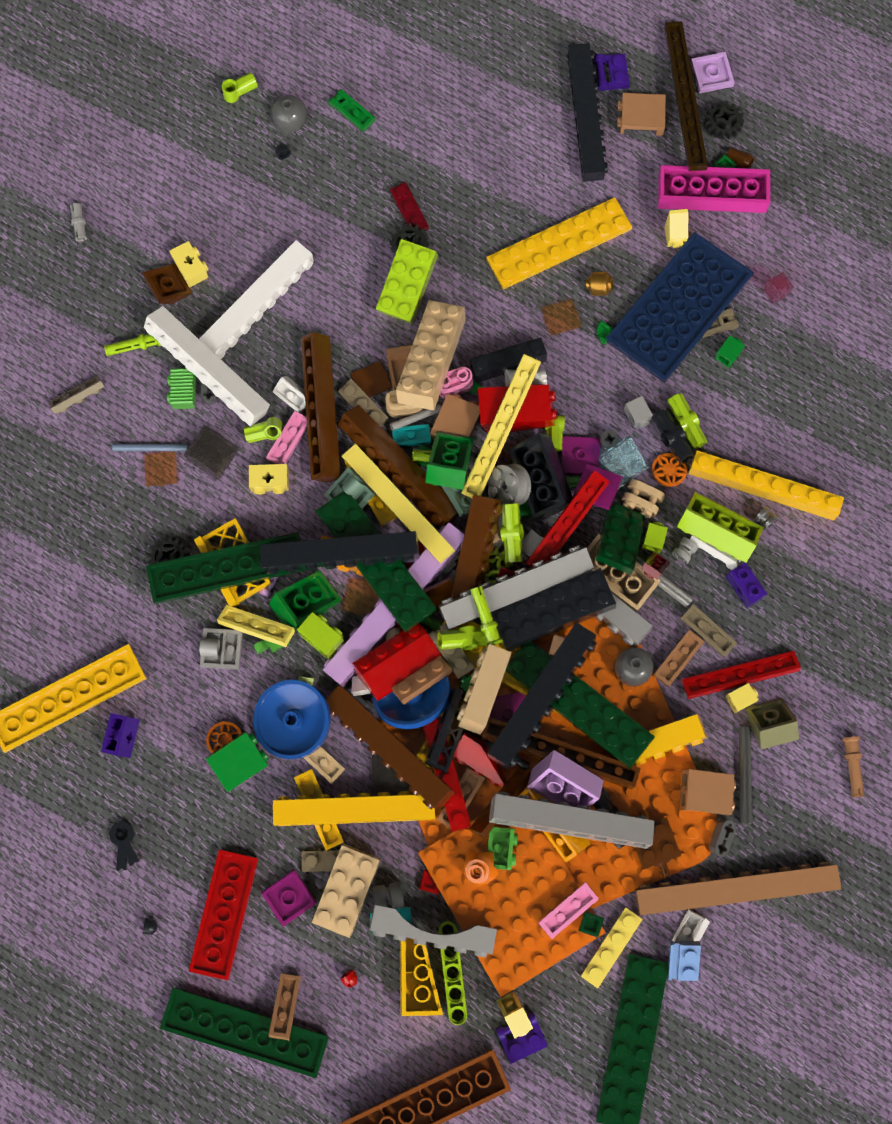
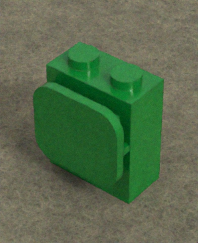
M243 732L205 759L227 793L268 766L267 760L269 758L263 749L259 751L255 745L258 741L253 733Z

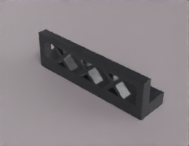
M457 687L451 691L449 704L442 714L424 763L444 773H447L463 731L461 727L455 730L451 728L454 717H457L459 713L457 709L460 700L463 701L465 697L462 695L464 690ZM450 734L453 744L451 747L445 748L444 743L447 735ZM441 753L446 758L445 766L437 764Z

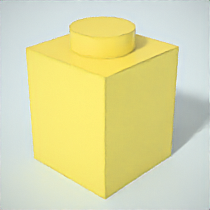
M749 683L725 696L734 714L759 701L756 689L750 686Z

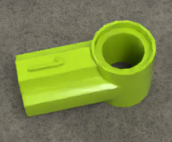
M252 73L243 75L235 80L227 79L222 83L223 97L228 103H234L239 99V96L258 88Z
M557 415L555 426L545 427L546 434L550 435L556 452L562 451L565 415Z
M270 417L267 421L253 424L251 427L249 425L244 426L246 441L252 443L264 439H278L282 431V421L277 417Z

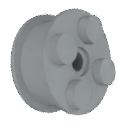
M519 464L495 467L488 480V495L492 499L502 501L501 504L519 503L521 505L526 502L531 492V480L526 469Z

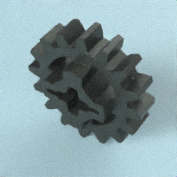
M719 101L717 106L713 104L711 109H708L704 120L706 121L705 128H709V134L715 133L714 138L719 135L721 140H723L724 136L729 140L731 135L736 137L737 133L741 132L744 124V113H739L740 107L734 108L735 103L730 106L728 101L724 105Z
M409 223L408 227L402 224V229L396 228L397 234L391 235L394 239L390 241V245L393 246L391 251L395 253L394 256L396 255L400 239L417 245L422 240L421 246H430L429 241H427L429 239L428 234H425L424 229L419 230V225L413 228L411 223Z
M169 536L168 541H166L162 537V542L159 543L155 540L156 546L149 547L152 553H147V556L151 558L147 563L151 565L169 561L165 557L168 554L171 557L170 560L178 559L180 554V558H183L189 554V551L184 550L186 545L184 543L180 544L181 541L178 538L174 541L172 536Z

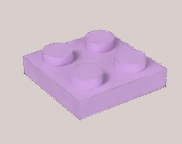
M726 52L691 59L690 63L699 93L734 86L735 82Z

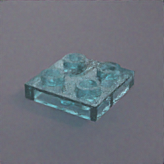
M627 436L598 457L602 463V469L623 476L618 489L649 468L630 436Z

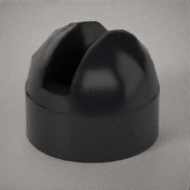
M278 144L275 148V153L280 160L288 158L291 154L286 144Z
M145 918L142 934L150 935L155 933L158 927L157 922L152 918Z

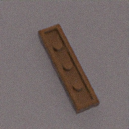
M517 769L499 792L510 793V796L518 797L528 785L531 773ZM491 802L469 828L472 833L484 838L496 825V823L489 822Z

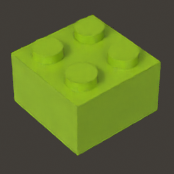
M312 612L297 629L300 636L326 659L333 658L338 653V647L344 642L342 632L335 626L331 628L327 619L321 614L315 615Z

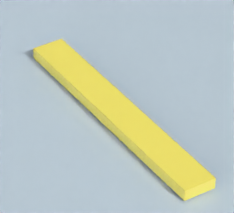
M523 354L461 494L472 498L473 495H482L541 361Z
M356 444L342 455V458L399 520L410 531H416L418 540L440 564L455 552L454 548Z

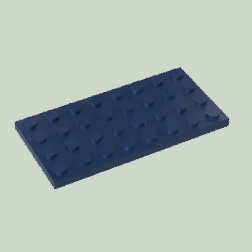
M694 232L606 337V341L659 380L666 383L704 334L751 279L754 272Z

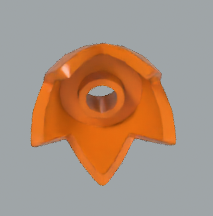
M471 850L466 856L463 872L471 883L486 885L499 874L498 869L494 867L492 851L478 854ZM475 868H480L481 873H476Z

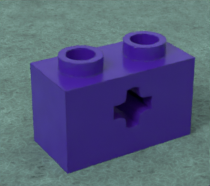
M745 562L726 575V579L746 608L754 605L767 595V592Z
M111 713L101 752L131 758L140 719Z

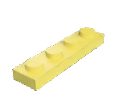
M229 605L225 606L217 619L220 625L284 647L287 646L295 633L294 627Z
M625 907L586 966L581 977L596 988H599L643 919Z

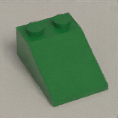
M437 432L427 465L425 483L463 490L474 438Z
M319 570L275 593L269 605L282 624L294 627L296 632L312 612L315 615H323L342 600Z

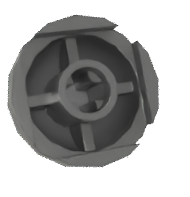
M284 95L274 102L271 116L274 125L280 128L281 131L295 132L306 123L307 111L300 98L293 95Z
M627 648L619 653L614 662V672L618 680L626 686L636 687L642 685L649 680L653 673L654 665L652 658L642 648Z

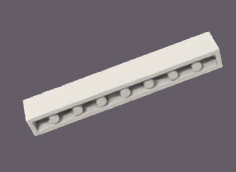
M296 240L199 340L222 359L226 350L236 345L238 338L242 334H246L255 321L257 322L262 318L267 308H272L276 303V299L280 295L283 296L288 291V287L292 283H296L305 270H309L312 267L314 261L312 253Z
M162 306L147 316L144 325L146 331L159 341L161 346L165 347L174 358L186 366L187 370L192 372L201 383L205 384L228 408L232 409L242 421L251 427L266 415L270 404L165 307Z

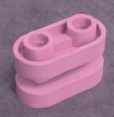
M459 367L448 371L440 396L445 399L447 394L460 395L470 391L473 388L471 370L467 367Z

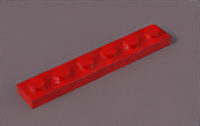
M593 470L525 564L533 567V563L539 560H544V562L551 560L550 556L559 552L610 481L596 470Z
M790 651L682 679L681 683L688 700L743 686L748 683L751 684L800 671L801 666L795 651Z
M441 715L431 723L423 726L429 749L441 720ZM447 738L444 743L445 748L449 747ZM441 753L437 764L445 766L446 758ZM452 759L447 773L435 769V772L455 792L445 804L451 831L455 832L470 828L471 823Z

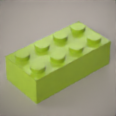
M401 239L376 310L379 313L413 325L438 258L437 252Z
M696 492L677 525L683 532L691 534L700 541L707 542L715 546L719 551H724L747 563L757 546L764 528Z

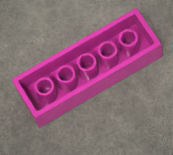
M660 166L658 173L657 209L766 213L770 205V170L707 167V170L688 171V166Z

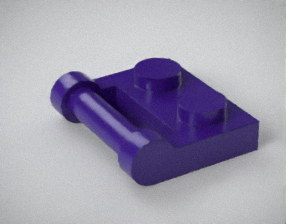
M597 54L594 56V63L597 65L599 91L629 88L630 83L625 54ZM608 63L610 82H607L605 79L604 64Z
M533 1011L527 1013L533 1029L524 1036H518L507 1041L505 1035L512 1033L509 1026L495 1028L510 1064L548 1047Z

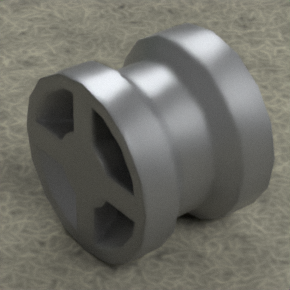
M613 430L604 431L600 437V448L605 452L614 451L619 442L618 434Z
M766 506L753 520L759 522L764 527L763 530H765L778 516L772 514Z

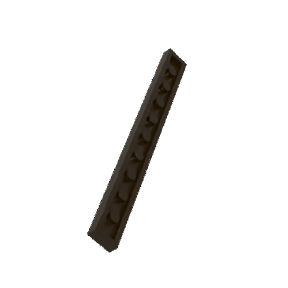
M665 22L664 30L688 171L707 170L708 163L683 22Z

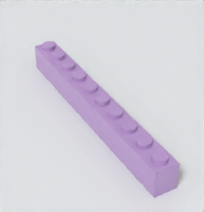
M448 523L446 526L443 525L438 532L454 548L455 552L440 564L426 549L421 555L419 554V559H415L412 562L413 565L408 570L423 590L431 586L462 548L464 534L451 523ZM380 599L375 604L374 611L368 613L363 618L362 625L359 628L356 627L350 633V639L338 647V653L333 658L330 657L324 664L325 668L323 671L342 687L356 674L352 663L377 648L385 640L386 634L398 624Z

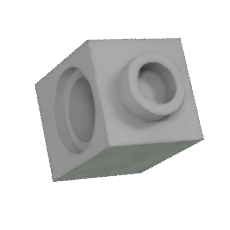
M643 396L625 404L624 411L633 428H643L650 424L649 421H651L653 415Z

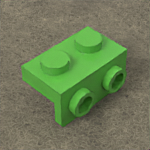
M493 827L489 832L487 852H493L494 867L497 869L511 870V866L516 864V854H513V845L517 846L518 833H514L515 828Z

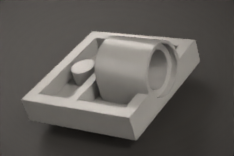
M204 628L203 638L200 641V667L240 670L243 632Z

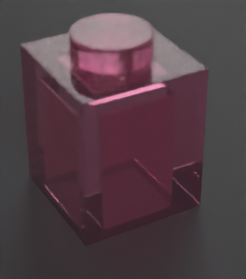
M784 272L768 280L763 290L772 303L775 304L790 294L793 285Z

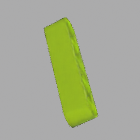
M451 921L443 922L439 927V934H443L442 928L447 924L453 927V933L457 932L456 925ZM441 949L448 1016L453 1024L461 1025L467 1019L460 952H456L453 957H447L444 953L445 949ZM453 966L458 969L459 974L456 978H450L447 975L449 967ZM452 988L460 989V998L452 999L449 995ZM455 1009H460L464 1013L463 1018L459 1021L452 1017V1012Z

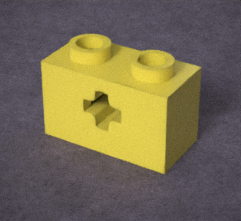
M189 241L169 251L189 288L208 278L206 271L209 269L204 260H199L198 256H200L198 249L196 246L192 247Z
M287 464L249 465V488L251 492L262 495L273 491L275 494H283L284 491H289V468ZM268 477H271L272 479H270V482L267 483L266 481L268 480Z

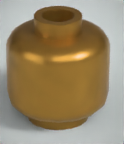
M593 272L590 278L586 279V289L590 290L592 296H607L610 291H613V276H610L608 272Z

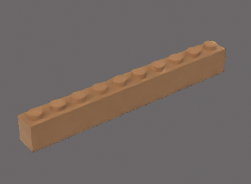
M829 861L818 863L819 867L811 868L810 864L798 865L799 870H791V867L778 868L779 872L771 873V869L759 870V875L752 876L751 872L739 873V877L731 878V874L720 875L719 880L711 881V877L699 878L697 883H691V879L681 880L679 885L671 886V882L659 883L658 888H651V884L639 886V890L634 892L638 915H647L841 890L842 888L838 866L831 865Z

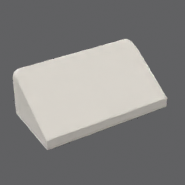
M288 376L281 377L272 392L301 414L306 409L305 390Z
M688 909L672 939L673 942L700 941L710 921Z

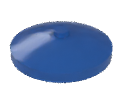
M446 676L404 705L393 692L379 701L372 695L373 704L378 716L388 725L400 729L419 728L431 723L444 712L451 698V685L448 676Z
M285 680L269 687L259 698L253 715L254 731L259 743L266 751L283 759H300L314 753L325 741L331 724L330 708L324 695L313 685L299 680Z

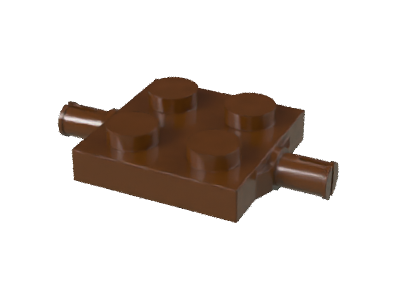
M647 809L639 812L640 816L645 814L648 820H650ZM667 817L654 821L652 846L647 849L635 847L642 868L659 866L663 878L671 875L667 863L681 856Z

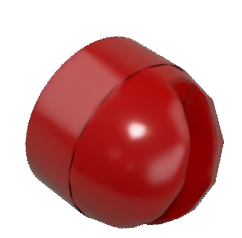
M352 969L342 975L340 980L346 987L351 988L357 984L358 977Z

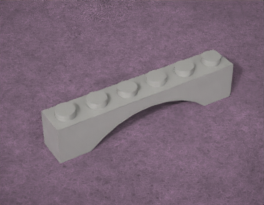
M374 905L369 930L374 931L373 935L385 937L386 934L394 935L393 939L406 941V938L414 939L415 944L426 945V942L434 943L435 948L446 949V946L455 947L454 951L460 953L472 950L475 951L474 955L480 957H487V954H493L497 929L473 925L465 930L451 934L429 933L412 926L402 918L396 909Z

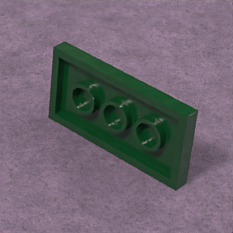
M612 502L610 509L606 511L595 560L631 575L635 568L645 515Z

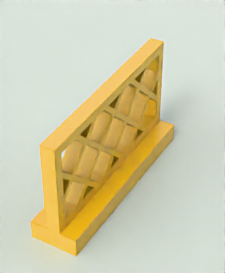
M236 518L207 535L194 539L201 553L214 551V549H223L225 538L234 540L233 546H237L238 541L245 544L249 543ZM233 525L237 528L235 538L226 535L228 528ZM214 536H220L219 547L212 546L209 539ZM266 579L259 586L253 585V582L243 584L247 585L248 588L246 593L240 597L237 593L238 586L221 589V592L228 605L236 607L240 605V602L270 586L272 583L269 579Z

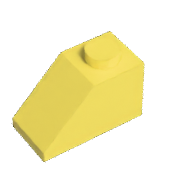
M688 209L669 211L664 227L667 247L680 248L686 243L688 239Z
M515 991L496 1000L514 1038L524 1036L533 1029Z

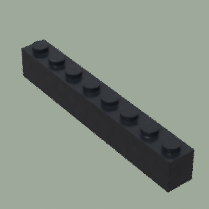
M590 43L568 45L567 58L582 182L604 180L605 173H608V164L604 162L606 148L602 146L604 132L600 130L602 116L598 114L600 100L596 98L598 84L594 82V77H596V68L592 66L594 52L590 50Z
M416 531L260 545L261 569L267 572V574H278V571L294 573L298 569L315 571L320 567L335 569L337 566L342 565L347 568L355 567L356 564L373 566L376 562L393 564L399 560L414 562L415 559H419Z
M577 622L574 624L487 754L490 759L507 770L511 766H516L520 759L519 753L522 749L526 750L532 741L530 737L533 733H538L543 725L541 721L544 716L548 717L554 708L552 707L554 701H559L565 691L562 689L564 686L571 684L575 678V670L577 667L581 668L586 661L585 655L588 651L592 652L597 645L595 633Z

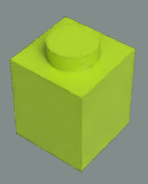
M659 522L649 523L641 549L655 551L660 554L668 528Z

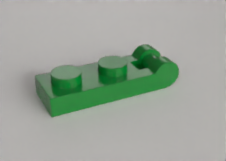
M342 89L336 92L334 98L331 97L327 101L333 109H336L363 133L375 122V117Z

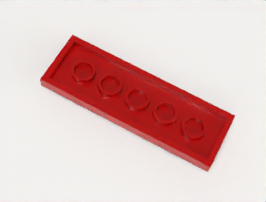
M223 850L218 851L188 972L227 981L230 979L259 858Z

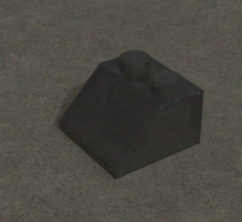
M204 425L183 456L188 463L219 480L239 449L220 433Z

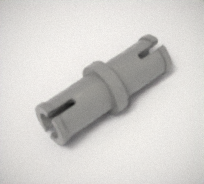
M73 203V205H70L72 214L71 225L74 227L75 240L80 242L87 240L84 226L86 220L83 218L82 205L80 203Z

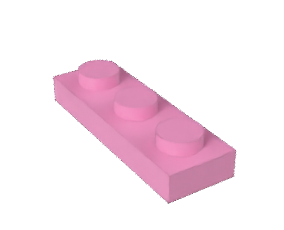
M294 411L282 430L280 437L266 456L268 461L273 464L287 463L307 430V417Z
M584 883L538 923L549 937L553 939L599 898Z

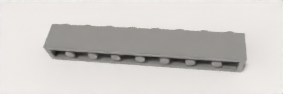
M533 530L522 540V557L524 561H527L543 539ZM613 595L616 608L594 618L600 622L603 620L608 624L607 627L615 634L618 632L623 636L622 639L626 644L637 647L651 631L652 625Z
M580 545L569 548L568 553L562 555V552L550 556L551 560L534 562L533 567L529 569L522 567L515 570L514 575L508 577L506 574L496 578L497 582L480 584L479 586L483 587L490 612L594 570L587 548L580 547ZM470 589L461 592V596L453 599V597L442 600L443 604L439 605L449 629L479 617Z
M498 792V794L491 798L489 822L645 849L653 845L654 821L648 820L646 816L630 817L628 813L624 812L612 814L606 809H597L595 811L589 810L588 806L582 805L571 807L569 803L558 802L554 804L550 803V800L547 799L530 800L529 796L519 795L518 797H513L507 792Z

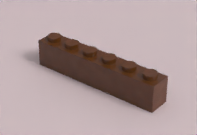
M473 495L451 593L453 599L460 597L461 592L476 588L480 584L485 583V576L489 570V557L494 547L493 539L498 530V516L502 511V501L478 495Z

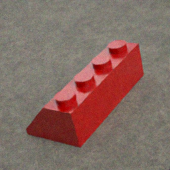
M418 623L406 633L401 631L352 664L358 678L375 699L379 701L393 692L392 687L437 657H442L429 634Z

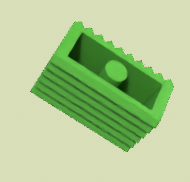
M187 368L170 369L171 373L167 376L168 386H170V392L167 393L168 403L171 404L173 409H195L196 376L188 371Z

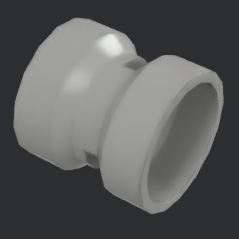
M683 537L679 542V547L673 550L672 555L680 562L687 564L691 559V555L695 554L698 550V546L690 539Z

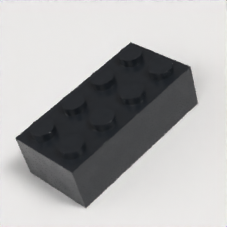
M538 433L509 448L513 464L521 465L529 474L531 492L527 502L533 519H546L563 511L573 496L550 435Z

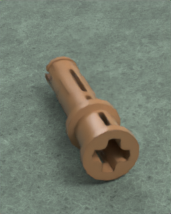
M860 736L842 738L846 752L844 758L848 760L851 797H865L860 759L862 758L858 741Z

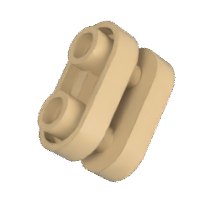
M396 390L390 391L386 395V411L391 417L411 416L423 411V408L398 403Z
M631 479L628 485L631 493H624L621 499L624 503L623 506L631 510L636 509L647 518L655 517L659 510L655 503H662L665 494L639 480ZM638 495H640V496H642V497H645V498H647V499H649V500L647 501V500H645V499H643V498H641V497H638Z

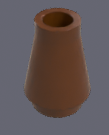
M732 147L727 153V157L738 165L739 168L750 169L755 160L752 153Z

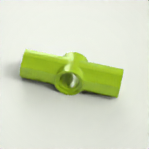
M678 393L668 399L667 403L675 416V423L683 428L692 450L707 444L708 441L699 426L698 416L695 411H691L683 394Z
M519 503L501 504L503 525H501L500 534L501 540L504 542L505 562L523 561L522 540L524 530L522 524H520Z
M465 626L458 630L439 631L437 633V645L440 650L453 648L471 650L478 646H486L487 643L484 632L474 626Z

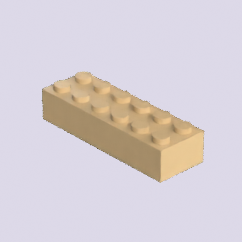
M432 300L428 301L396 388L398 403L435 410L466 321L465 307Z

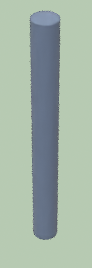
M112 444V451L188 452V444Z

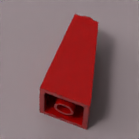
M549 384L530 386L510 432L555 426L557 410L553 407V402L556 401V395ZM509 386L478 388L480 424L487 433L491 428Z

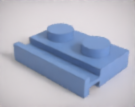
M670 940L668 980L698 981L701 952L700 941L673 942V940Z

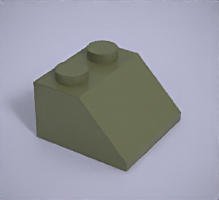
M783 698L746 708L754 738L761 750L799 740L798 721Z

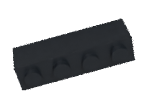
M536 338L470 359V368L475 381L479 383L505 375L506 369L517 370L523 354L541 361V363L546 362L547 352L542 338Z

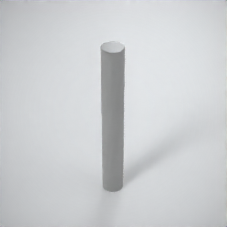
M436 405L434 411L426 409L390 424V428L394 431L440 412L441 405Z

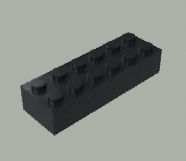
M599 568L494 610L491 614L494 621L498 624L497 629L503 639L505 649L511 651L526 643L571 627L576 622L581 623L616 608V602L603 571Z

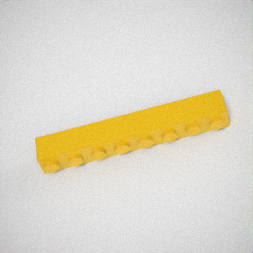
M698 450L695 453L688 473L833 521L839 516L844 500L842 496Z
M382 792L374 797H370V793H360L358 797H350V794H338V798H330V795H318V799H310V796H298L297 800H290L289 796L278 797V800H273V825L297 826L435 820V808L429 809L422 802L424 798L420 794L418 796L410 795V792H398V796H390L389 792Z

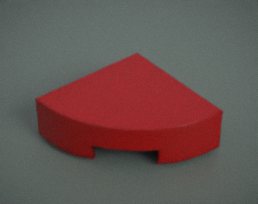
M424 870L419 890L439 894V889L429 871Z

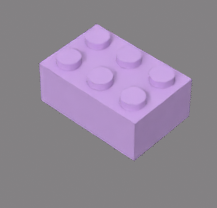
M553 750L532 769L527 787L554 804L566 802L571 807L579 805L590 807L600 799L604 780Z

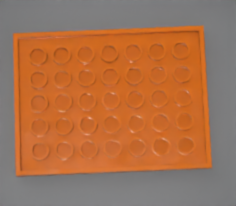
M475 818V819H473L472 821H470L471 826H472V824L476 821L477 818ZM496 824L494 827L515 828L514 833H518L517 846L513 845V854H516V864L511 866V870L498 869L499 874L486 885L471 883L464 875L463 865L466 856L471 850L478 854L487 852L489 834L484 838L472 833L469 828L455 831L418 852L462 930L473 925L497 929L493 954H487V957H477L500 997H503L597 938L578 931L583 913L553 939L549 937L538 922L579 887L558 851L543 831ZM475 868L476 873H481L480 868ZM591 907L585 910L586 912L594 914ZM601 927L599 937L606 933L603 927Z

